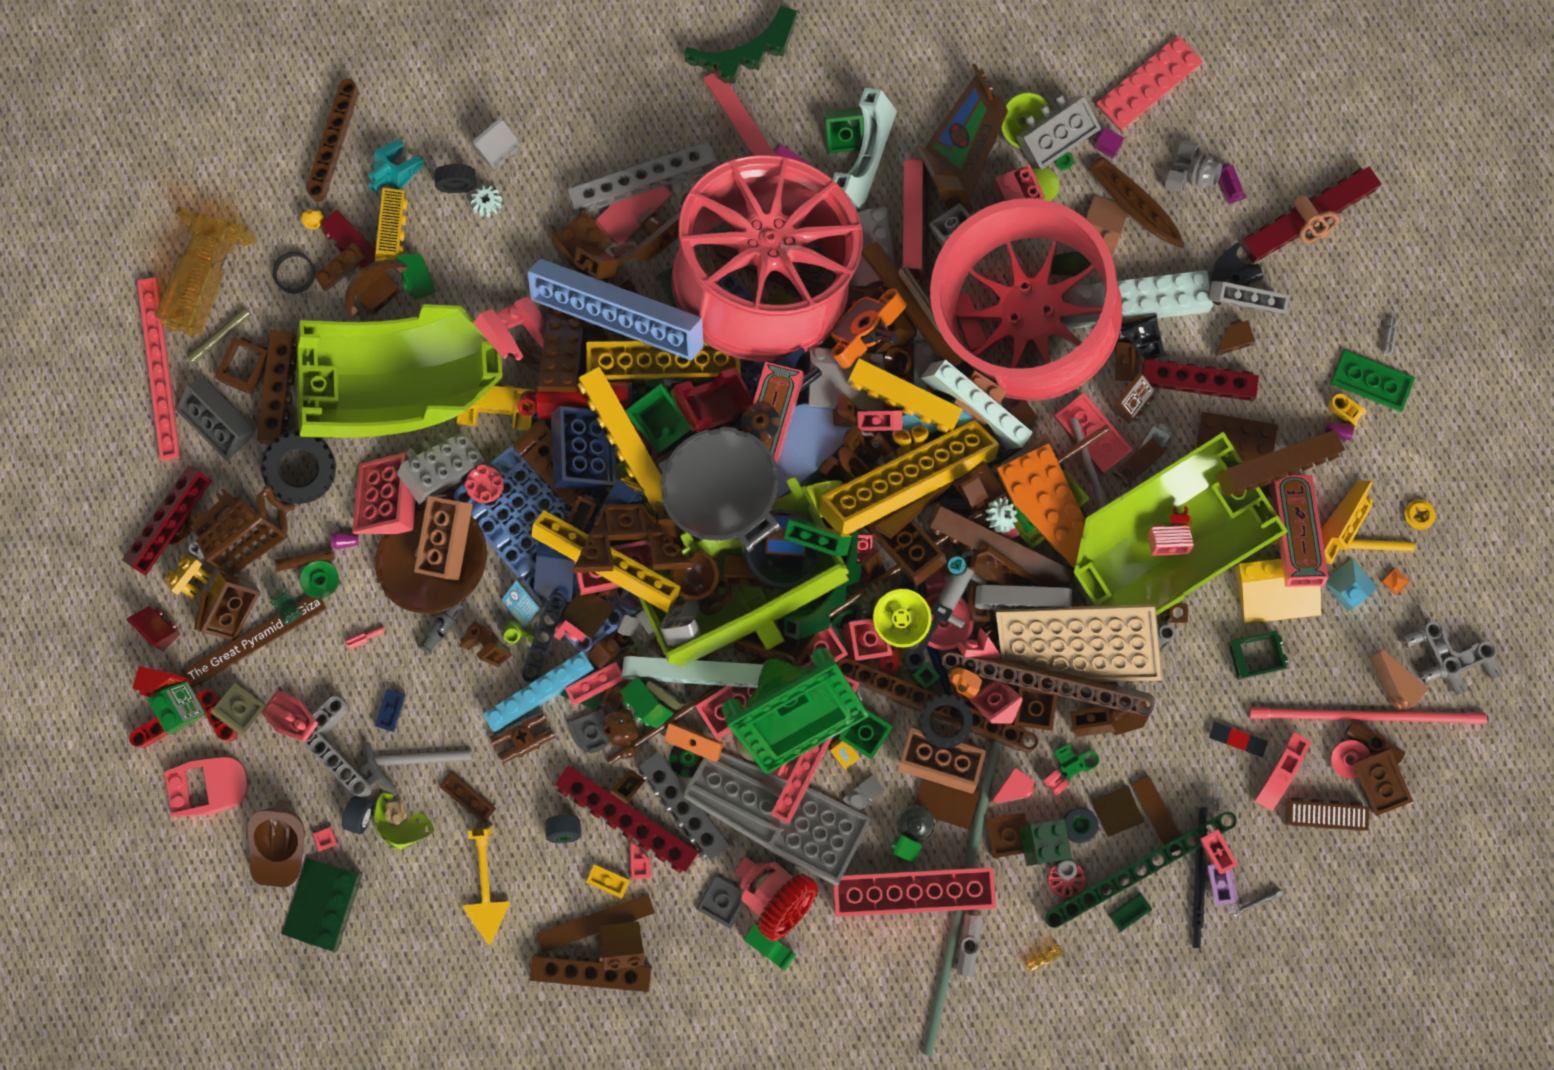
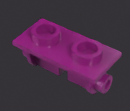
M1229 163L1224 164L1219 182L1228 205L1246 199L1234 166Z

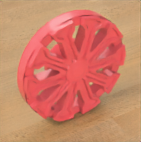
M1059 862L1053 865L1048 874L1050 889L1062 898H1071L1078 895L1085 885L1083 869L1075 863L1077 874L1081 873V877L1064 880L1060 877L1052 876L1053 872L1057 874ZM1053 881H1059L1055 886L1052 884ZM1074 881H1081V886L1077 885ZM1062 886L1061 892H1057V889ZM1071 886H1073V887H1075V888L1077 889V891H1076L1075 893L1073 892V889H1072ZM1066 887L1068 888L1069 895L1065 894Z

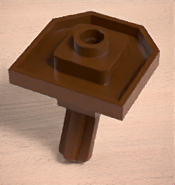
M1127 696L1121 697V700L1125 703L1131 701ZM1146 701L1141 702L1143 707H1147ZM1111 708L1113 714H1110L1111 718L1115 719V736L1143 728L1150 715L1143 716Z

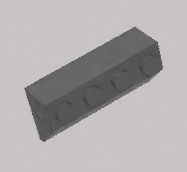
M204 378L187 385L176 408V411L226 461L250 440L255 430Z

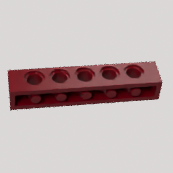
M1156 358L1145 359L1142 364V374L1153 388L1254 401L1257 398L1259 375H1254L1250 371L1239 373L1235 372L1234 369L1228 368L1217 370L1214 366H1205L1203 368L1197 367L1193 363L1182 365L1178 364L1177 361L1160 362ZM1157 371H1164L1166 377H1160L1157 374ZM1176 373H1182L1185 379H1178ZM1195 376H1201L1204 382L1196 381ZM1214 378H1219L1222 381V385H1217L1214 382ZM1233 381L1240 382L1241 388L1235 387Z
M188 465L122 558V561L146 576L212 480Z

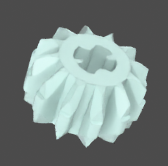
M483 185L482 190L476 188L477 194L471 195L473 200L470 202L471 206H474V212H479V215L482 217L486 212L489 218L491 216L490 212L497 214L496 208L501 209L502 205L500 202L503 201L502 197L499 196V191L494 190L493 186L486 189V186Z

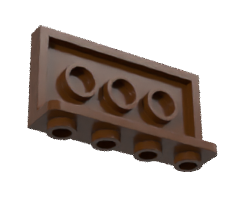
M778 619L777 621L785 642L767 650L756 631L733 642L734 648L739 652L745 651L756 658H765L767 661L770 659H780L793 665V667H799L819 638V634L816 633L799 640L784 635V620Z

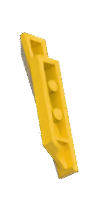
M1358 480L1321 528L1327 564L1332 565L1339 548L1340 550L1348 549L1372 507V499L1368 498V491L1372 486V481Z

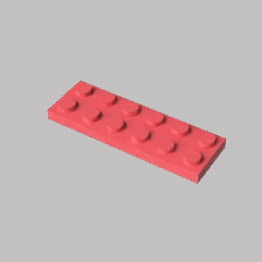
M1178 35L1099 100L1096 106L1122 131L1200 66L1203 60Z

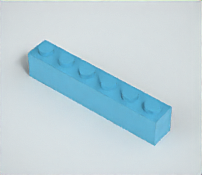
M581 651L483 715L491 729L498 733L507 724L514 723L563 692L565 687L585 678L596 670L586 654Z

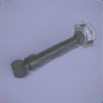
M1276 887L1273 889V892L1266 893L1264 896L1242 907L1230 903L1228 913L1232 920L1236 919L1240 922L1243 911L1266 901H1271L1275 897L1281 898L1284 893L1280 888Z

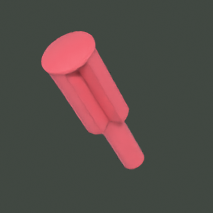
M380 627L366 634L365 632L345 639L346 645L351 650L367 643L369 638L383 633L385 629Z

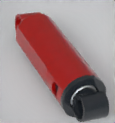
M632 380L609 382L624 411L641 399L639 396L646 395L652 391V389L643 384L638 385L634 389ZM578 386L577 392H539L537 387L536 394L532 391H525L520 395L518 402L520 414L532 416L537 412L540 420H551V413L559 406L590 409L587 404L589 399L586 393L582 394ZM524 402H530L532 405H525Z

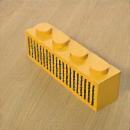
M382 188L375 262L385 259L398 261L396 256L403 254V246H400V241H404L405 230H401V225L406 224V214H403V209L407 210L408 198H404V190Z

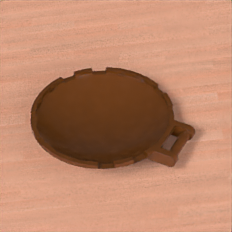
M448 489L433 497L454 500L455 489ZM416 501L413 531L385 534L384 537H381L375 556V571L377 580L385 595L393 603L414 613H438L458 605L476 588L486 567L487 544L481 527L470 516L459 580L444 579L414 572L417 559L415 551L419 546L426 509L425 501L420 504Z

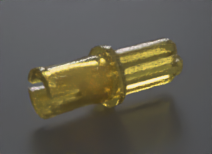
M1056 945L1043 953L1039 952L1040 955L1025 962V965L1030 974L1045 965L1048 967L1050 962L1063 956L1064 952L1059 945Z

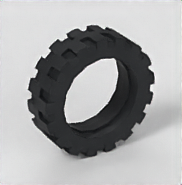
M943 694L933 697L923 707L920 715V729L929 743L940 748H951L958 746L968 737L972 729L973 717L969 706L962 699L954 695ZM942 705H950L956 708L962 717L960 731L955 736L949 738L936 735L930 726L932 711Z

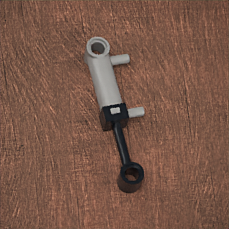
M967 551L961 557L972 559L974 552ZM970 567L967 568L966 573L962 576L950 575L931 609V618L933 620L927 635L920 641L916 649L910 650L905 656L904 663L909 670L916 671L923 666L925 661L923 652L939 623L946 625L947 621L960 628L964 625L965 622L952 615L954 608L971 579L981 585H986L987 583L986 579L969 569ZM912 655L918 656L920 663L917 665L912 664L909 661V657Z

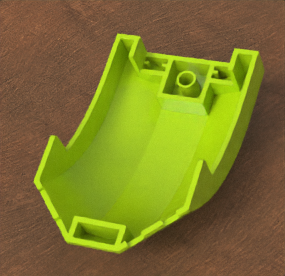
M421 305L418 317L388 321L334 322L300 320L297 331L296 373L300 437L359 438L385 436L423 429L452 419L466 412L503 377L501 355L473 324L476 319L473 320L467 315L466 310L461 306Z
M1224 432L1086 518L1074 574L1095 606L1155 604L1157 616L1183 600L1186 595L1288 532L1259 487L1250 492L1245 489V493L1236 497L1233 494L1225 497L1215 475L1243 462ZM1177 506V513L1182 514L1184 506H1187L1189 510L1188 515L1192 517V525L1187 526H1189L1194 543L1189 554L1152 556L1147 538L1151 527L1158 524L1163 525V527L1172 526L1170 524V515H1174L1173 507Z

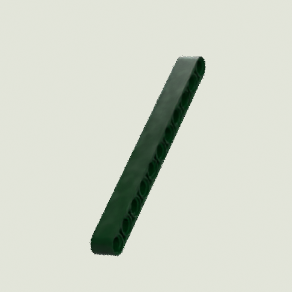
M1229 811L1220 813L1053 908L1045 915L1046 924L1051 928H1057L1202 846L1200 839L1206 836L1204 832L1206 825L1212 826L1214 831L1218 829L1221 834L1232 829L1237 823L1236 816ZM1224 815L1231 818L1230 826L1222 824V817ZM1189 835H1194L1197 838L1195 846L1188 844L1187 837ZM1171 845L1179 847L1180 853L1177 856L1170 853ZM1155 854L1160 855L1163 859L1160 866L1155 865L1152 861ZM1138 864H1142L1146 869L1145 874L1142 876L1135 872V867ZM1120 874H1125L1128 877L1126 885L1119 884L1118 876ZM1103 884H1108L1111 887L1109 895L1101 893L1100 888ZM1087 893L1094 897V902L1091 905H1086L1083 901V897ZM1069 903H1073L1077 908L1074 915H1069L1066 912V906ZM1051 913H1056L1060 918L1059 923L1056 925H1052L1048 920Z

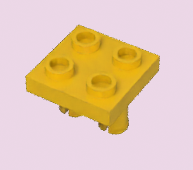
M187 553L180 557L177 567L168 572L164 583L177 595L183 592L190 599H194L195 595L190 590L198 594L199 589L188 581L194 576L205 584L208 580L202 575L210 579L211 573L201 568L202 563L190 553Z

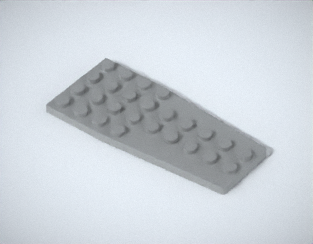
M721 752L717 762L704 757L684 792L685 799L783 859L838 886L872 820L871 818L818 791L807 788L790 823L787 824L771 816L787 783L786 780L771 772L765 774L760 767Z

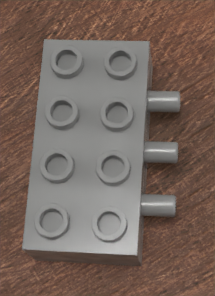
M1059 95L1056 97L1059 104L1058 108L1051 112L1047 105L1043 106L1041 111L1045 117L1035 122L1032 115L1026 118L1029 127L1015 137L1032 168L1043 169L1101 129L1084 96H1074L1066 102L1063 95Z
M464 432L448 440L443 433L437 435L440 444L432 447L428 441H424L421 446L425 451L416 455L413 449L406 451L410 459L401 464L397 475L419 504L426 501L428 496L433 497L464 481L469 472L479 465H484V458Z

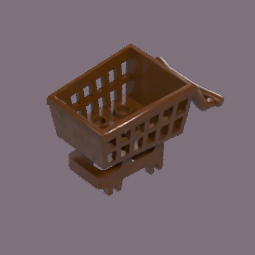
M270 485L264 486V489L257 495V510L242 499L233 498L222 488L223 495L216 494L219 501L204 515L196 511L197 518L194 515L191 516L193 520L191 529L199 536L196 541L207 562L226 574L235 575L288 538L286 514L295 509V504L282 503L275 498ZM265 496L269 503L281 510L278 516L280 528L265 517ZM230 506V509L217 520V516ZM262 522V523L265 524L267 527H265V528L263 529V528L259 525V523ZM254 527H257L260 530V532L256 535L252 531ZM272 529L279 535L273 538L268 532ZM247 533H249L252 536V538L248 541L244 537V535ZM263 535L270 540L266 544L259 539ZM239 539H241L244 542V544L240 547L236 543ZM255 541L261 546L257 550L252 547ZM231 545L236 548L233 553L229 550ZM247 547L252 552L248 556L243 552ZM224 551L228 554L225 559L221 556V553ZM238 554L243 558L240 562L235 558ZM230 560L235 564L231 568L226 564Z

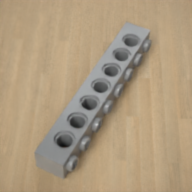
M709 141L698 142L693 147L681 148L672 154H663L658 159L646 160L637 166H628L622 171L608 173L602 178H593L584 184H575L568 189V193L576 216H578L584 210L590 212L710 171L717 167L716 159ZM692 157L699 158L697 161L690 160ZM680 163L681 166L674 167L673 164ZM657 169L664 170L662 173L655 172ZM640 175L646 176L644 179H638ZM622 181L629 182L627 185L620 184ZM605 187L611 188L609 191H603ZM587 193H593V196L585 197Z

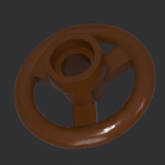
M719 581L713 593L700 600V611L705 615H713L721 611L731 598V586H725L724 581ZM718 587H724L726 593L720 594ZM722 601L719 605L710 609L713 604Z

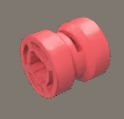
M1058 769L1053 771L1043 781L1046 786L1052 789V793L1055 796L1060 794L1070 784L1067 779L1061 777Z

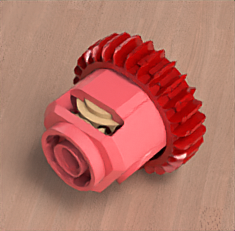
M760 862L756 864L745 875L740 884L742 901L759 917V922L757 923L758 930L770 941L780 940V938H784L785 934H789L790 930H793L800 920L803 919L804 915L808 913L807 911L812 907V903L815 902L819 892V886L811 877L803 873L792 876L777 862H768L766 864Z

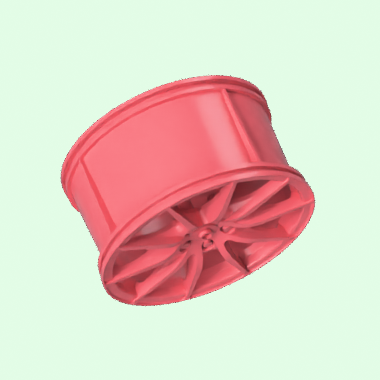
M773 155L747 156L715 167L692 187L682 206L679 219L680 247L672 269V291L677 309L702 318L703 341L739 359L756 362H776L801 347L805 349V354L809 352V347H818L831 336V330L845 312L849 282L856 271L862 252V227L850 198L835 181L823 172L806 163L786 157ZM725 222L736 231L704 234ZM815 240L825 250L830 259L803 246ZM697 244H719L733 248L740 254L709 278L700 267L693 247ZM792 262L822 266L835 272L837 278L824 292L811 298ZM749 265L757 267L758 290L755 302L737 297L716 284L719 279L729 272ZM771 271H779L789 278L800 293L802 302L786 305L760 304L764 282Z
M1022 198L988 206L970 216L951 234L942 247L934 265L930 286V299L934 319L940 333L952 350L969 364L973 372L977 371L1006 390L1005 398L1022 401H1040L1071 392L1086 383L1102 368L1116 345L1122 323V300L1111 253L1106 242L1095 227L1083 216L1064 205L1048 200ZM1026 238L1053 240L1045 264L1034 278L1026 277L1019 267L1010 243L1011 241ZM1059 242L1074 248L1091 263L1086 270L1072 278L1055 285L1048 284L1050 269ZM1003 244H1007L1012 260L1014 286L1008 287L988 280L976 273L972 268L986 254ZM1095 270L1097 271L1106 293L1103 307H1081L1062 300V296L1067 291L1071 290ZM968 274L1000 297L999 304L986 310L974 312L956 311L959 293ZM1101 314L1095 327L1083 342L1060 321L1062 316ZM958 318L1002 320L999 327L980 348L973 353L966 350L957 327ZM1052 334L1060 336L1076 346L1072 352L1054 362H1051L1048 338ZM1012 336L1014 338V355L1010 368L993 365L978 358L1005 337ZM1033 340L1046 365L1017 369L1028 341Z

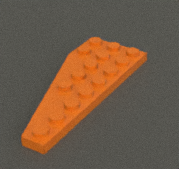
M1048 443L996 468L1012 504L1023 513L1024 517L1039 530L1038 532L1075 569L1085 519Z

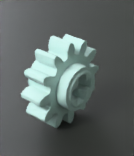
M999 498L995 499L994 502L988 503L990 509L985 511L989 514L986 520H990V528L995 527L996 533L1000 531L1006 533L1010 529L1015 528L1013 523L1018 521L1014 518L1017 511H1013V504L1008 505V499L1002 500Z

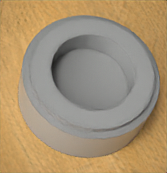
M1063 860L1057 865V874L1064 880L1072 879L1077 874V866L1071 860Z

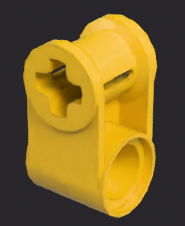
M1344 394L1335 395L1327 403L1331 413L1339 417L1344 423H1351L1350 425L1355 426V428L1360 417L1366 414L1365 408ZM1335 400L1341 403V408L1335 405Z

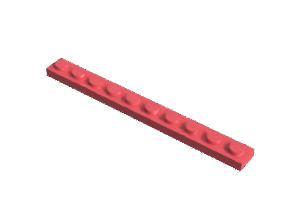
M153 277L137 280L159 456L161 461L181 458L159 284L158 279Z

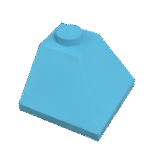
M1353 558L1330 575L1325 584L1347 611L1355 608L1377 589V586Z

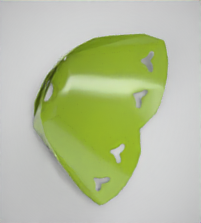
M381 793L375 808L376 833L391 847L402 850L434 832L432 822L420 812L411 816L399 826L391 827L390 822H387L385 818L386 801L384 799L393 800L395 795ZM416 818H418L419 821H423V822L417 824Z

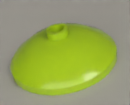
M1034 93L1017 94L1005 104L1008 113L1002 124L1001 133L1010 145L1018 149L1022 148L1015 136L1029 127L1026 118L1032 115L1035 122L1045 117L1041 111V108L1045 105L1051 111L1046 100ZM1021 117L1023 118L1022 124L1019 122Z

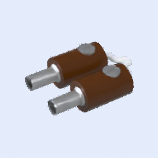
M862 431V435H870L869 439L864 438L866 445L860 453L870 463L876 462L879 465H885L886 463L880 458L881 455L883 457L888 455L892 460L898 458L893 452L894 446L879 431L874 433H864Z

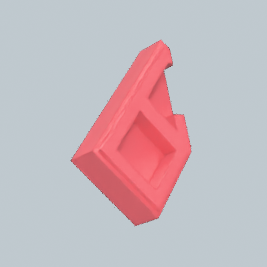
M630 842L631 879L651 878L650 858L635 843Z

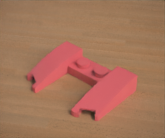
M529 296L519 299L514 305L496 312L493 309L482 312L473 323L504 359L508 356L507 352L512 353L516 360H521L523 357L508 330L520 324L527 329L543 348L546 320Z

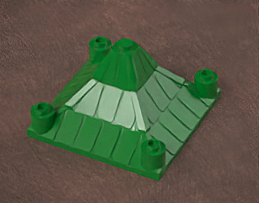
M818 648L811 655L814 668L812 666L793 667V665L780 659L768 660L762 667L758 688L746 702V706L743 707L740 700L730 698L721 707L727 725L765 774L774 771L869 717L858 695L849 685L827 648Z

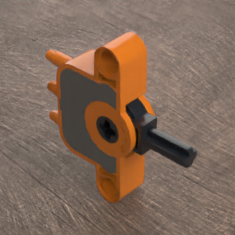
M889 289L879 300L863 297L858 301H853L852 307L833 327L830 334L837 342V345L832 349L831 355L842 369L851 367L868 347L877 344L881 340L890 344L898 342V335L887 329V326L900 315L907 305L896 289Z

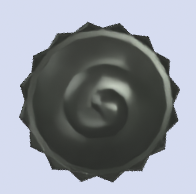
M918 805L908 806L906 809H903L901 814L898 815L896 823L901 835L915 842H923L929 838L930 834L934 832L933 827L935 826L934 816L931 815L930 810Z

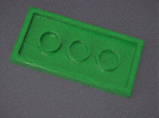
M1344 349L1330 385L1398 412H1403L1415 377Z

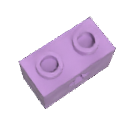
M1212 863L1209 864L1208 869L1215 904L1236 903L1239 899L1233 868L1220 875Z

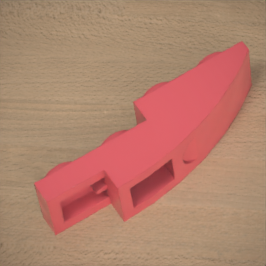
M1295 732L1292 733L1254 802L1273 811L1301 766L1304 756L1312 743L1311 741Z

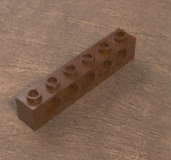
M270 330L257 441L261 444H270L278 436L288 433L286 429V422L290 421L288 404L292 403L290 388L295 382V376L292 372L293 367L297 365V357L294 356L295 349H297V336L292 331ZM287 348V352L284 355H280V351ZM285 366V370L282 373H278V369ZM282 384V385H283L282 389H281L280 391L276 392V391H275L276 387H277L278 385ZM276 403H280V407L277 410H273V406ZM274 421H278L277 427L271 428V424Z
M537 953V956H532L529 981L650 992L652 967H648V963H644V966L636 968L615 970L616 977L610 980L606 976L607 970H604L603 962L599 963V958H597L596 962H591L589 957L577 956V960H570L569 955L557 954V958H549L548 953ZM551 962L557 966L554 974H550L547 971V965ZM570 964H573L577 969L574 976H570L567 973V967ZM589 966H593L596 969V976L593 978L588 977L586 974ZM628 970H633L636 973V979L633 982L626 979V972Z

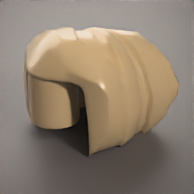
M402 800L392 803L386 802L385 818L387 822L398 825L407 817Z

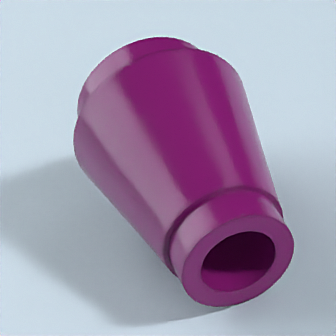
M1327 422L1325 433L1336 430L1340 440L1345 442L1346 440L1351 441L1355 426H1351V423Z
M340 531L331 533L332 548L339 550L359 545V534Z

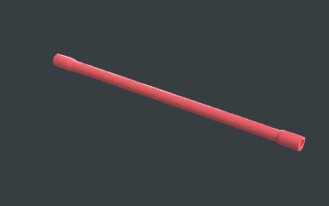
M1249 707V712H1251L1249 714L1250 719L1288 718L1456 722L1467 724H1486L1487 714L1485 712L1448 713Z

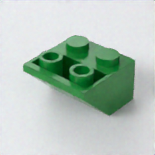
M421 254L396 256L399 262L408 267L401 274V277L403 279V286L409 296H413L415 300L436 293Z

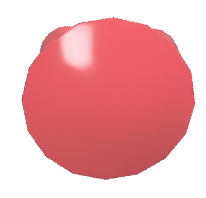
M479 465L469 472L465 482L468 495L479 503H489L496 500L501 495L504 485L499 471L486 465Z

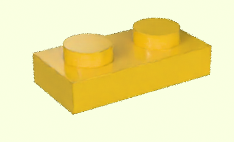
M594 864L586 883L622 899L630 880Z

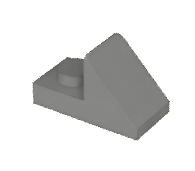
M872 775L842 800L849 808L859 812L884 792L885 789Z

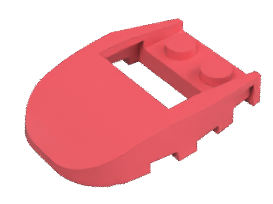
M232 757L190 761L164 772L171 809L170 816L173 818L177 816L212 815L225 809H230L240 804L248 791L245 768L240 761ZM203 767L209 805L192 808L186 770Z

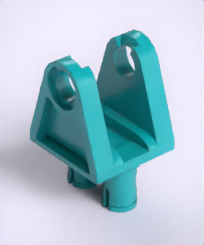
M397 139L374 152V169L368 173L369 178L372 180L368 183L369 189L373 193H377L382 187L389 185L393 189L400 190L423 167L424 160L419 156H415L399 165H395L392 162L405 150L403 148L405 144L400 139Z

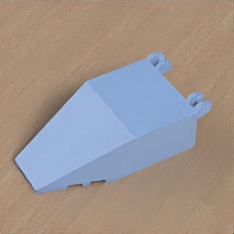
M808 403L795 406L778 464L779 488L776 500L791 493L786 480L792 476L796 478L801 487L814 485L820 481L822 476L819 470L822 462L830 456L835 458L840 448L845 447L843 443L844 434L851 430L852 427L835 426L833 424V409L809 407Z

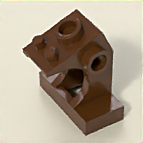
M474 621L468 627L464 638L460 639L461 643L459 646L468 651L481 643L482 649L476 655L480 660L497 667L512 656L510 650L502 645L492 629Z

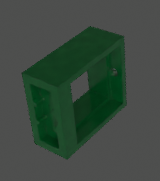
M1277 631L1232 640L1228 643L1238 681L1287 669L1288 658L1286 654H1283L1281 647L1283 646V640ZM1270 639L1277 666L1248 673L1241 645Z

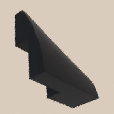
M1157 317L1145 319L1121 329L1122 335L1128 338L1132 346L1139 350L1146 360L1148 358L1165 356Z

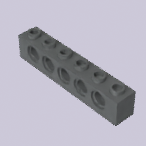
M658 752L639 766L641 768L640 775L645 781L650 780L654 785L651 787L652 791L657 797L660 795L663 797L665 802L662 804L669 813L673 811L676 814L675 821L681 828L686 827L689 831L687 834L688 838L693 844L698 843L701 847L698 851L705 860L709 858L712 861L730 847L703 810L684 798L686 788ZM657 771L664 772V779L660 782L654 780V774ZM671 786L675 787L676 795L667 797L666 789ZM681 802L688 804V810L685 813L678 811V805ZM692 818L700 820V826L696 829L691 828L689 825ZM709 833L712 835V842L710 844L702 843L701 838L703 834Z

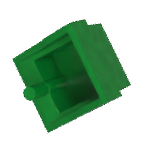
M664 384L658 385L625 410L627 416L644 435L657 454L663 452L691 431L674 401L671 391Z

